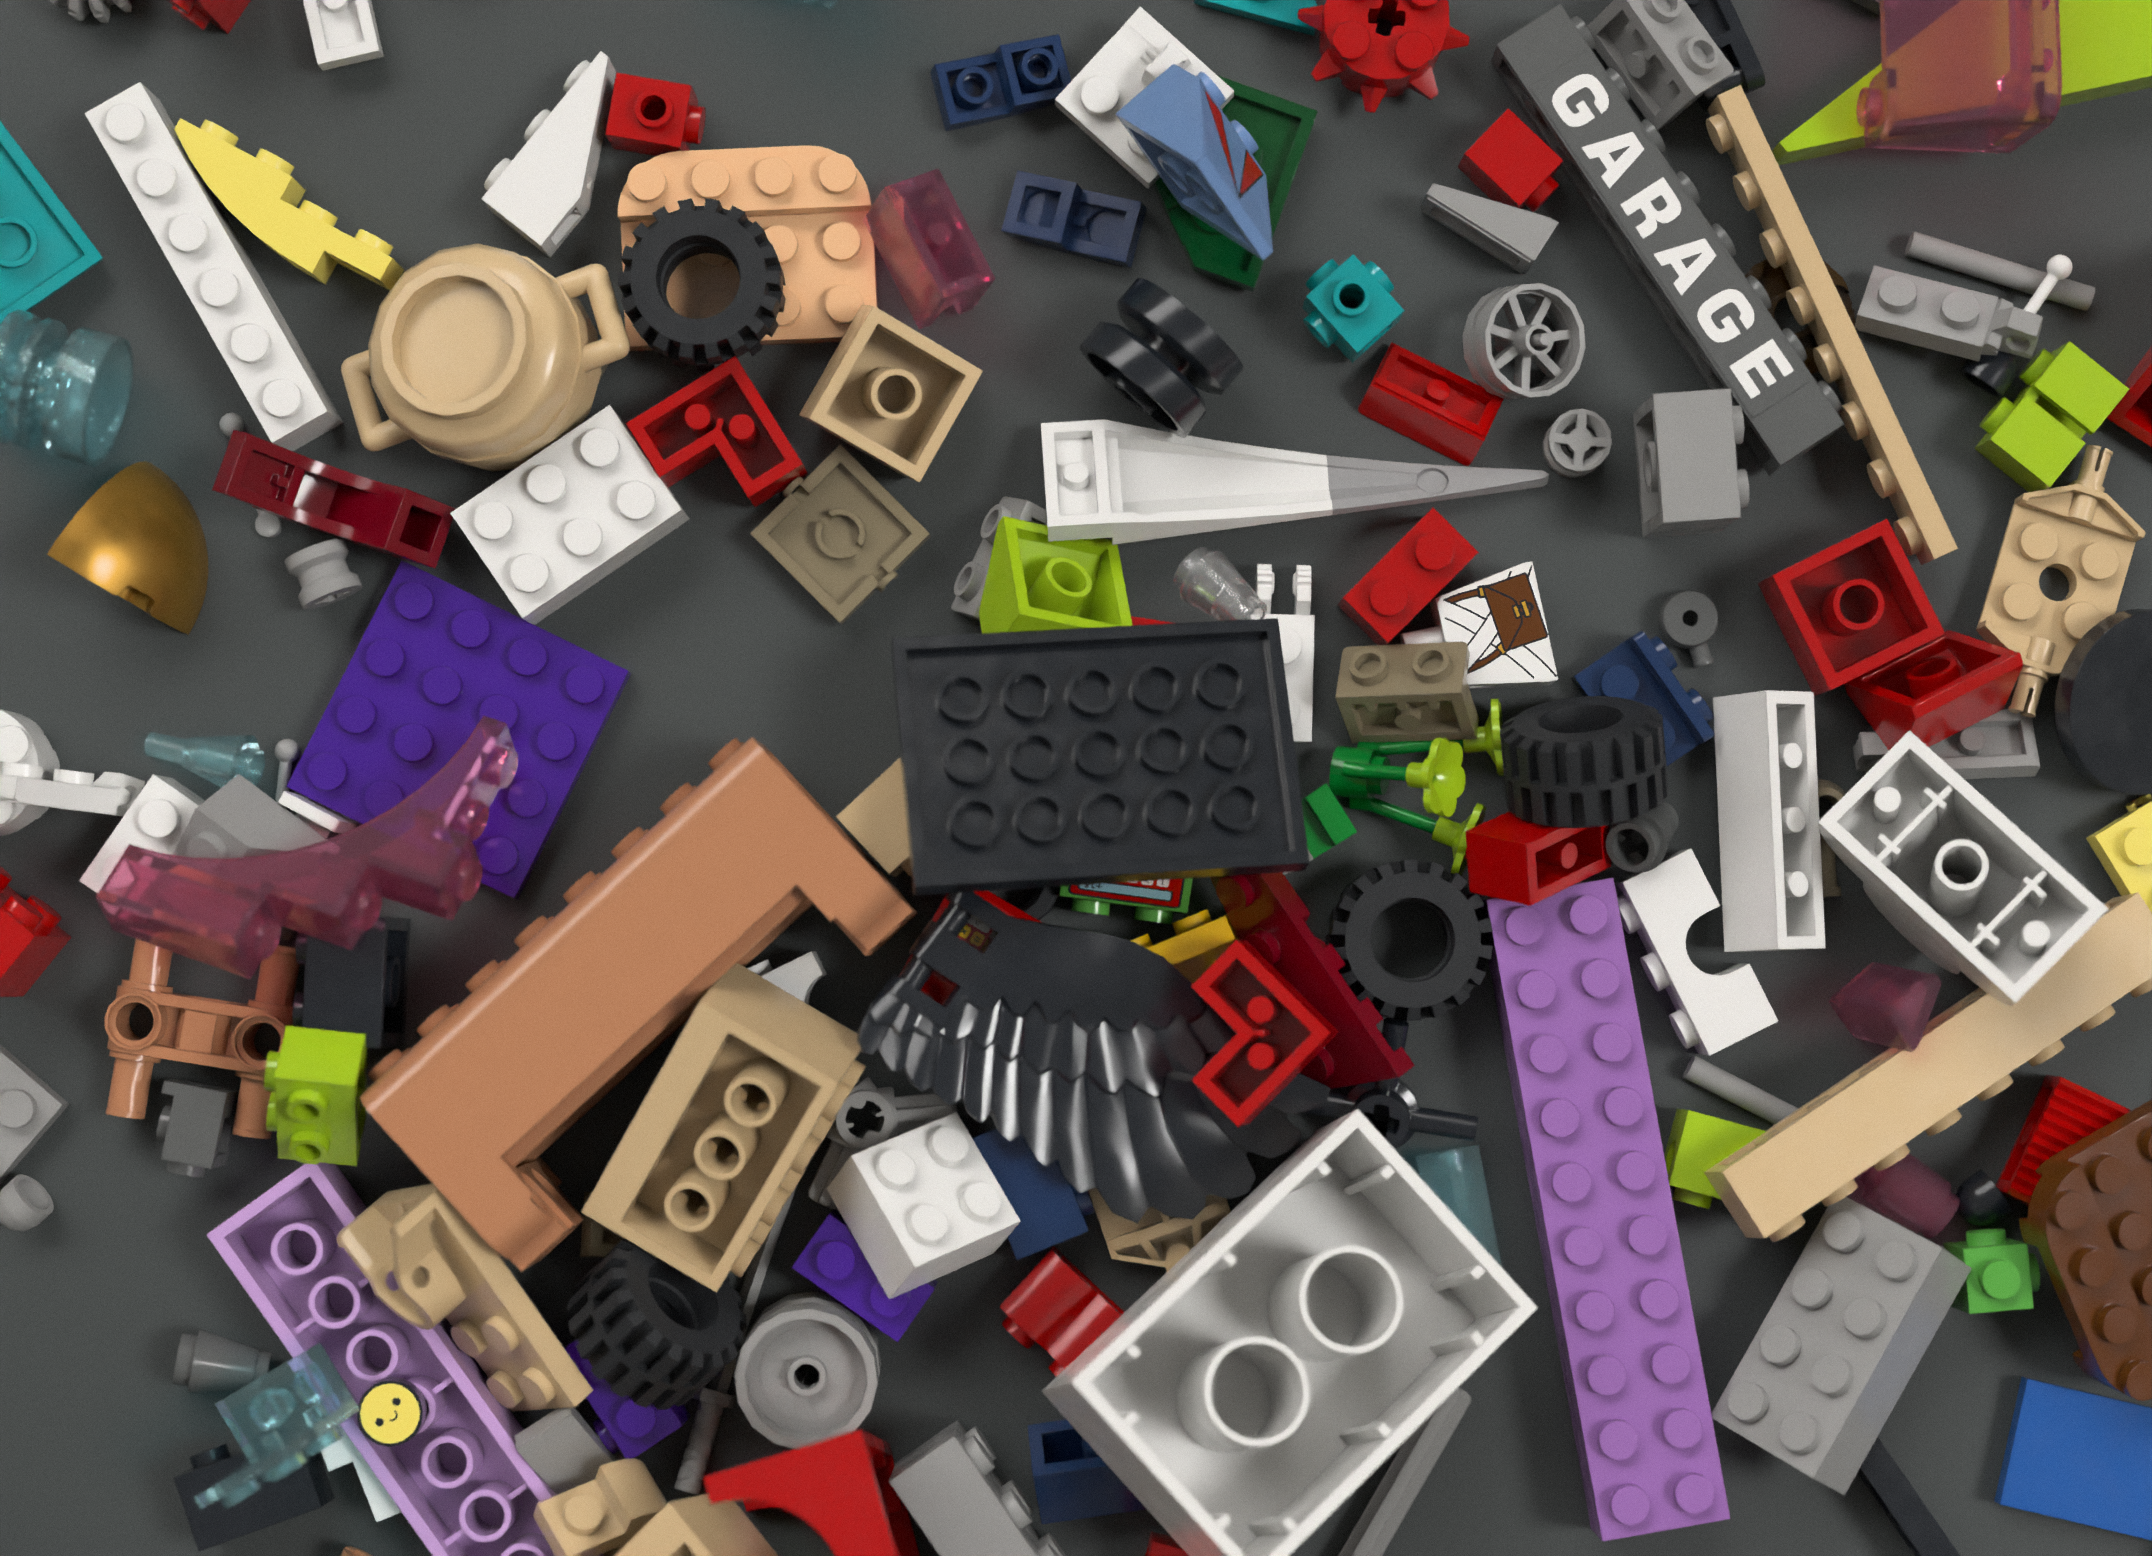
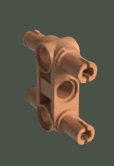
M138 923L129 980L122 979L121 985L117 987L116 998L108 1006L104 1017L105 1030L109 1037L107 1049L110 1050L109 1056L115 1057L105 1114L124 1118L145 1119L154 1063H161V1059L236 1070L235 1076L242 1078L232 1134L250 1138L270 1139L272 1131H267L266 1118L271 1093L275 1091H265L264 1089L267 1058L257 1052L254 1045V1037L257 1030L263 1024L268 1023L272 1025L280 1035L281 1045L278 1050L280 1052L286 1026H293V1001L299 972L296 948L264 943L255 999H248V1004L175 993L173 992V986L167 985L177 929ZM139 1004L147 1006L154 1017L153 1028L143 1039L137 1037L129 1025L130 1014Z

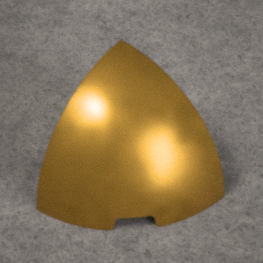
M141 461L134 463L109 479L76 513L47 553L50 557L111 594L120 596L157 620L189 635L197 621L204 602L208 581V552L203 529L193 506L183 491L165 472L151 462Z

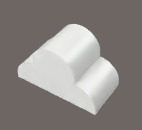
M1910 730L1818 821V829L1827 844L1849 869L1863 881V888L1872 903L1911 944L1945 970L1954 974L1962 972L1989 995L2009 1006H2014L2108 911V908Z

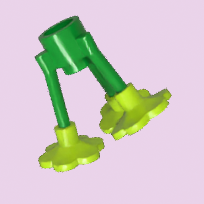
M1499 698L1490 700L1491 710L1484 726L1478 727L1476 739L1448 740L1446 738H1435L1433 741L1358 742L1357 748L1337 746L1332 756L1329 774V785L1332 793L1335 796L1350 797V809L1371 811L1432 834L1433 841L1452 848L1453 865L1451 873H1458L1462 876L1467 865L1465 831L1483 823L1487 808L1485 805L1477 803L1472 814L1462 823L1444 817L1453 815L1456 809L1457 798L1461 796L1465 788L1466 776L1461 766L1463 761L1462 748H1464L1465 753L1486 751L1496 765L1499 776H1504L1500 738L1503 717ZM1429 751V756L1423 763L1411 762L1407 767L1390 766L1389 758L1381 757ZM1389 780L1405 781L1410 788L1424 789L1423 805L1427 813L1438 814L1440 817L1436 821L1377 799L1375 794L1385 795Z

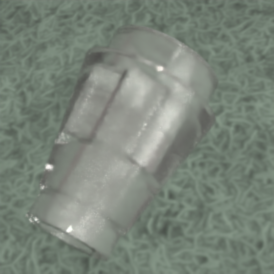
M1207 547L1197 548L1181 562L1176 570L1173 580L1174 586L1180 591L1181 600L1219 621L1264 619L1267 605L1259 599L1256 592L1222 551L1212 552Z

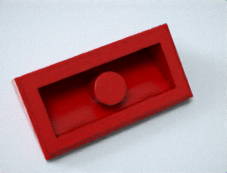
M1391 342L1358 409L1362 415L1452 460L1469 466L1483 444L1504 398L1488 393L1483 387Z

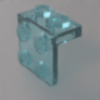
M320 1342L215 1404L248 1461L193 1497L198 1508L202 1509L220 1499L227 1509L261 1488L256 1479L257 1477H260L263 1483L269 1480L273 1483L308 1461L302 1452L303 1449L308 1457H311L344 1436L338 1425L360 1411V1408Z

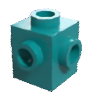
M1354 254L1340 266L1334 259L1329 260L1305 283L1306 287L1311 291L1305 297L1302 309L1308 314L1303 319L1305 326L1324 347L1329 348L1334 343L1351 363L1355 362L1400 321L1405 311L1389 294L1394 290V286L1388 276L1372 261H1368L1363 265ZM1340 301H1351L1357 308H1346Z

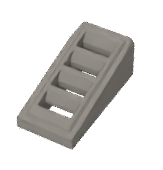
M1435 183L1428 190L1420 206L1421 212L1521 274L1528 272L1559 223L1547 216Z

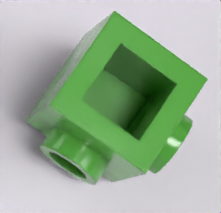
M2005 1229L1966 1231V1241L1943 1243L1946 1251L1972 1268L1951 1305L1952 1308L1968 1314L2034 1308L2032 1292L2039 1290L2040 1271L2035 1254L2028 1253L2027 1243L2007 1238Z

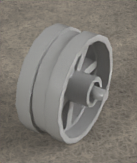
M1543 283L1500 287L1481 297L1468 314L1462 335L1464 359L1472 377L1488 393L1504 399L1550 396L1566 387L1580 369L1586 348L1584 324L1575 304L1560 290ZM1523 294L1536 300L1526 321L1516 295ZM1502 306L1510 325L1509 328L1494 325L1496 314ZM1547 312L1555 328L1553 332L1547 326L1541 324ZM1491 337L1496 338L1495 347L1498 354L1494 357L1492 355ZM1556 341L1557 350L1554 360H1552L1547 353L1551 350L1553 342ZM1512 359H1515L1514 385L1499 370ZM1531 360L1546 375L1539 384L1530 388Z

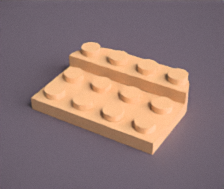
M811 145L675 151L655 156L646 162L637 164L629 172L618 203L617 217L621 222L622 253L625 245L629 247L634 246L636 238L633 235V231L641 222L648 228L656 221L652 214L663 206H665L668 213L679 210L678 201L692 199L695 206H704L706 198L719 200L722 207L727 210L735 206L746 213L749 221L752 223L756 221L765 231L768 240L774 247L784 273L786 285L783 286V294L786 301L784 312H778L776 317L779 325L772 337L766 334L760 341L761 345L841 342L861 305H873L878 308L873 206L866 182L849 157L824 147ZM712 253L694 255L680 263L673 271L667 285V300L672 309L684 317L693 319L712 317L722 312L731 304L739 289L740 275L735 264L724 256ZM622 261V268L624 272L625 264ZM624 310L625 330L630 344L629 351L652 350L636 331Z

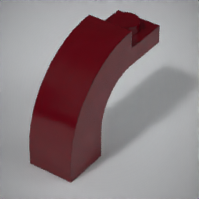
M237 430L232 432L212 491L249 504L255 509L339 539L342 538L345 541L434 569H436L453 520L451 512L456 509L409 489L382 483L338 469Z

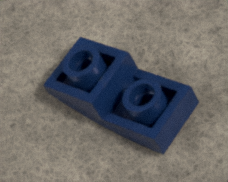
M1059 34L1000 45L995 53L935 64L930 71L945 132L1004 119L1055 104V98L1071 82Z

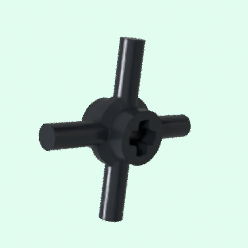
M1397 1018L1384 1019L1381 1034L1393 1051L1401 1046L1405 1050L1409 1023ZM1400 1077L1353 1085L1347 1094L1329 1092L1326 1103L1309 1111L1301 1112L1339 1119L1358 1109L1394 1149L1405 1144L1413 1136L1414 1132L1474 1142L1478 1125V1116L1419 1107L1415 1094L1408 1085L1400 1080ZM1374 1105H1386L1389 1107L1387 1121H1376L1373 1119Z

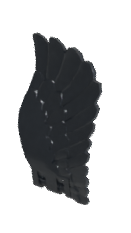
M974 892L948 893L945 899L950 902L937 922L930 920L908 951L913 957L900 976L893 973L880 993L871 1002L859 1026L857 1042L862 1052L872 1055L876 1050H879L888 1070L899 1071L903 1069L909 1083L920 1091L932 1087L935 1094L949 1105L956 1103L961 1097L967 1113L980 1123L988 1115H991L997 1131L1005 1139L1011 1141L1018 1135H1021L1030 1155L1046 1167L1055 1161L1061 1175L1075 1191L1082 1193L1096 1187L1113 1214L1135 1223L1140 1221L1149 1207H1154L1170 1217L1193 1220L1205 1208L1206 1196L1209 1194L1231 1199L1249 1193L1256 1174L1248 1154L1252 1152L1272 1159L1292 1150L1301 1139V1132L1287 1119L1288 1114L1306 1112L1326 1103L1330 1088L1326 1084L1299 1073L1250 1124L1237 1127L1192 1081L1236 1033L1191 987L1192 983L1164 957L1130 940L1099 932L1008 916ZM971 917L993 930L979 951L958 937ZM934 971L956 984V987L943 1006L921 992V989Z

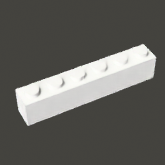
M139 82L85 113L87 119L271 443L295 451L342 424L343 421L211 189L206 185L188 158L174 130L175 126L161 101Z

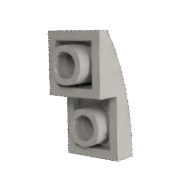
M574 1407L557 1408L514 1436L516 1450L557 1495L594 1480L599 1466L624 1459L619 1452L612 1454L606 1448L600 1437L594 1433Z

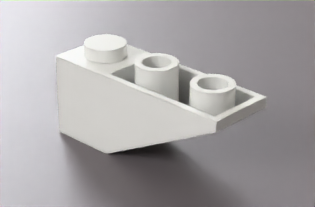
M602 51L599 52L591 63L584 60L571 72L563 87V90L566 92L565 96L552 112L544 109L533 119L524 134V139L527 143L512 161L508 158L500 161L491 171L484 184V188L488 191L481 199L490 211L549 258H551L590 208L616 77V71L609 57Z

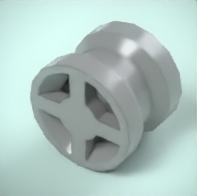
M1586 409L1569 410L1560 415L1546 431L1542 443L1543 457L1549 468L1560 476L1567 478L1584 477L1600 466L1609 455L1612 445L1611 430L1606 421L1593 411ZM1561 445H1567V446H1568L1569 450L1573 452V459H1572V454L1567 450V448H1566L1565 446H1561Z
M332 539L314 544L285 559L284 563L288 573L297 577L301 586L298 599L302 609L309 610L323 607L345 599L362 589L363 585L359 575L351 572L345 559L349 550L344 539Z

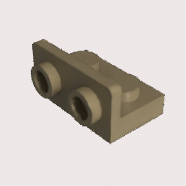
M1441 642L1351 646L1344 648L1335 698L1351 742L1433 741L1435 738H1446L1448 740L1476 739L1479 717L1467 683L1470 657L1467 643Z

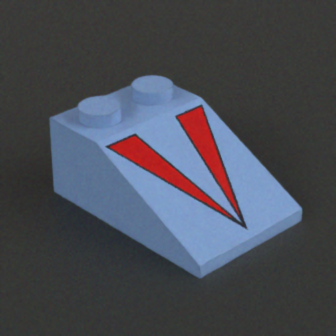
M1173 63L1122 107L1116 115L1183 209L1264 260L1273 252L1266 174L1252 155L1258 150V145L1250 133L1238 121L1233 120L1230 122L1220 106L1226 102V99L1209 76L1204 72H1200L1195 76Z

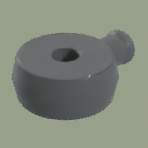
M1681 590L1673 593L1664 601L1659 611L1658 622L1663 636L1672 645L1682 649H1689L1695 669L1714 663V658L1711 656L1707 645L1718 627V613L1714 603L1705 594L1695 590ZM1684 613H1689L1693 616L1694 624L1692 626H1688L1683 622Z

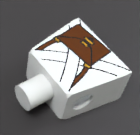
M1532 561L1519 564L1435 598L1430 603L1434 627L1400 634L1401 644L1467 643L1470 652L1467 673L1469 689L1541 687L1550 685L1558 680Z

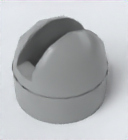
M16 1175L0 1191V1223L9 1230L25 1232L38 1226L53 1212L54 1205L49 1193L39 1182L27 1175Z

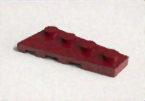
M1283 872L1210 877L1238 939L1248 941L1339 1031L1303 1068L1301 1074L1326 1084L1330 1089L1399 1078L1415 1066L1402 1046L1393 1051L1378 1030L1376 1025L1383 1018L1370 999L1367 997L1359 1002L1338 970L1346 964L1331 943L1327 945L1315 937L1305 922L1308 920L1310 912Z

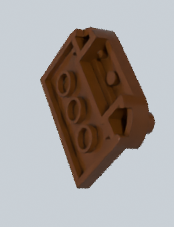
M2151 1099L2042 1163L2035 1171L2042 1177L2032 1193L2028 1208V1218H2019L2022 1238L2025 1243L2038 1247L2080 1347L2079 1350L2071 1354L2074 1361L2084 1373L2094 1377L2100 1383L2139 1401L2152 1399Z

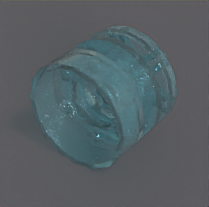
M19 309L8 314L0 324V443L5 444L11 440L13 445L31 450L43 441L46 453L53 457L90 467H95L103 462L112 449L121 429L130 398L133 379V353L130 342L123 337L83 326L72 332L69 337L66 325L59 320L48 317L42 321L34 313Z

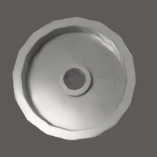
M818 1291L789 1294L766 1307L747 1332L734 1374L738 1404L754 1429L774 1444L793 1449L853 1432L871 1411L881 1369L878 1337L867 1320L829 1294ZM803 1364L813 1365L819 1371V1377L809 1378L807 1369L802 1372H797L796 1369Z

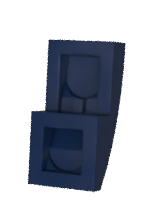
M1017 170L1001 231L1006 235L1065 253L1131 268L1147 208L1141 201L1083 190L1076 182Z

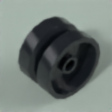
M1137 278L1117 301L1119 316L1129 330L1119 324L1100 321L1082 342L1080 351L1097 372L1130 404L1171 433L1186 438L1206 413L1204 400L1195 387L1204 392L1222 395L1242 372L1243 365L1225 341L1183 303L1147 279Z

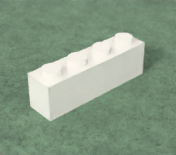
M1765 690L1714 697L1713 712L1724 952L1826 948L1821 839L1818 829L1820 818L1814 692Z

